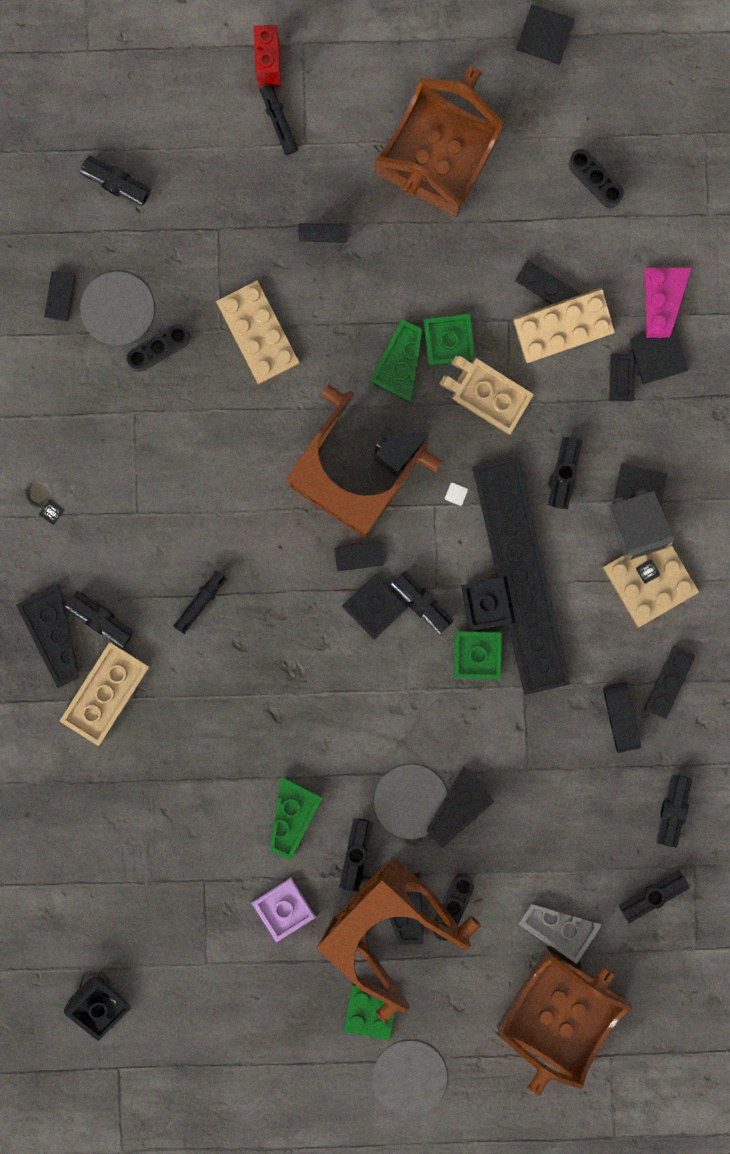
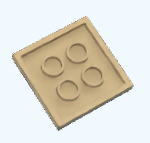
M672 545L669 548L626 562L624 556H621L603 567L638 628L699 593ZM652 560L660 576L644 584L636 568Z

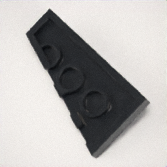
M59 584L16 604L57 688L80 678Z

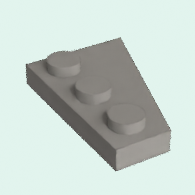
M533 904L528 906L517 923L575 964L578 963L602 926L599 923Z

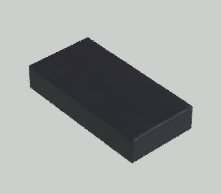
M51 272L44 314L45 318L68 322L75 275Z
M610 354L609 401L633 402L634 354Z
M381 542L334 548L337 572L384 566Z

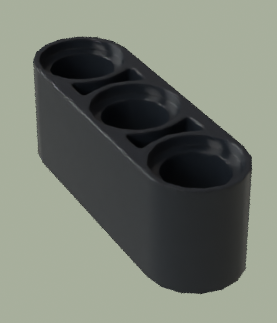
M575 150L568 163L570 171L603 206L607 208L618 206L624 195L621 185L587 150ZM581 157L585 160L586 165L577 166L574 159ZM598 174L602 182L593 183L590 175ZM614 191L618 198L610 200L607 198L606 192Z
M173 325L130 350L127 355V362L133 370L137 372L145 371L185 348L190 342V335L184 326ZM182 331L185 333V337L181 342L173 341L174 333ZM156 343H163L165 346L164 351L160 354L153 353V346ZM138 354L143 355L144 362L139 366L133 365V358Z
M627 682L603 687L617 753L640 749L641 742Z
M458 874L454 877L442 903L446 910L450 902L455 901L459 903L460 908L457 912H449L457 924H459L474 890L473 881L467 874ZM460 880L469 882V888L466 891H459L456 888ZM437 914L435 921L440 924L445 923L440 915ZM434 932L436 938L447 941L446 938Z

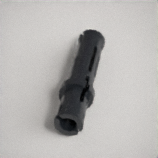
M270 84L260 88L259 92L267 108L265 112L267 115H270L284 155L297 152L299 149L296 146L283 113V104L279 103L274 86Z
M215 570L207 583L199 588L200 592L173 626L185 635L207 604L216 598L215 594L227 581V578Z

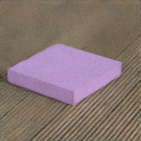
M292 877L251 902L276 942L316 918V915Z

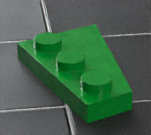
M401 319L370 379L371 383L411 403L422 329Z
M282 776L280 778L270 851L291 861L323 797Z

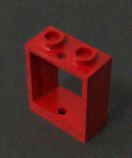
M277 25L253 26L255 74L258 88L270 84L274 87H281Z

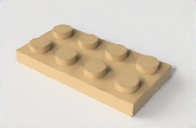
M258 280L216 301L258 385L300 364Z
M601 288L512 318L526 363L615 333L603 289Z
M109 642L63 714L60 722L97 746H100L150 666L112 642Z

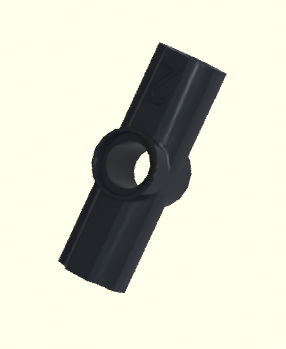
M90 155L82 165L80 174L100 184L109 193L117 197L122 196L141 207L147 202L151 188L132 179L128 173L120 168L110 167Z
M562 437L548 506L568 510L574 479L577 475L576 469L582 440ZM567 467L571 471L569 479L560 477V468Z
M406 571L391 583V586L407 601L406 604L439 635L453 622L451 617L440 608L435 598L424 587L421 588Z
M76 591L66 605V608L83 619L87 626L100 635H105L121 648L128 643L134 634V631L116 619L112 612L100 604H95L79 591Z
M672 774L667 797L664 798L661 807V824L656 843L677 848L682 823H685L688 814L689 804L687 801L692 779Z
M353 818L339 888L359 892L373 827L372 821ZM353 849L362 851L363 857L360 860L355 861L350 858L349 854Z
M680 870L654 885L645 887L642 892L618 906L627 922L631 923L648 912L661 908L667 901L690 889ZM653 891H658L660 894L659 899L656 902H649V894Z

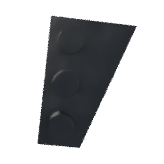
M464 766L427 829V832L441 848L445 847L495 802Z
M412 872L421 881L420 872ZM407 892L414 906L422 912L421 893ZM408 917L389 918L399 945L424 943L423 924L418 920Z

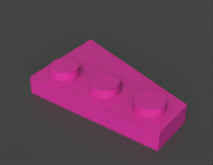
M645 268L646 338L670 337L692 268Z

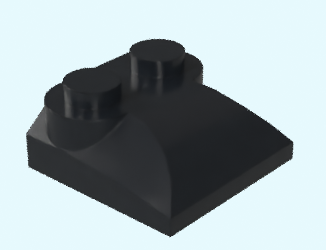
M93 977L86 981L68 1000L64 1014L99 1041L131 1009V1006L107 986L104 979Z

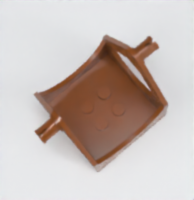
M473 66L467 67L460 82L421 77L412 100L395 133L383 152L375 160V173L398 185L406 194L412 197L416 195L457 217L496 146L504 126L501 118L473 90L476 82L482 75L480 70L476 69L474 71ZM434 90L458 94L470 101L487 119L464 111L447 101Z
M328 384L320 397L335 405L336 408L288 475L286 482L291 489L366 539L414 466L421 463L435 474L443 460L428 452L427 446L429 443L424 441L390 490L377 495L364 496L347 492L338 487L330 480L322 468L320 450L352 399L354 392L350 390L348 393L342 394Z
M394 855L331 919L316 947L359 989L384 1002L376 1011L377 1016L383 1022H388L398 1010L405 1013L410 1007L378 959L370 952L367 943V930L376 923L388 918L408 917L418 920L425 927L459 947L468 950L471 947L470 936L481 927L480 922L472 915L459 927L437 896ZM407 892L423 893L448 928L418 910L410 900ZM356 951L368 961L387 991L356 974Z
M547 947L497 1025L501 1039L536 1068L537 1073L527 1088L538 1096L541 1095L549 1080L582 1089L588 1070L604 1040L616 1023L633 1008L625 996L609 987L610 982L616 976L613 972L602 966L601 971L595 978ZM527 1050L539 1056L540 1058L551 1064L553 1067L558 1069L560 1072L554 1071L545 1064L541 1063Z

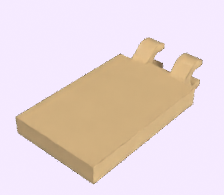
M455 356L451 364L462 370V373L457 381L449 376H443L439 384L454 392L450 399L506 434L511 435L534 394L477 358H474L470 363L461 356Z

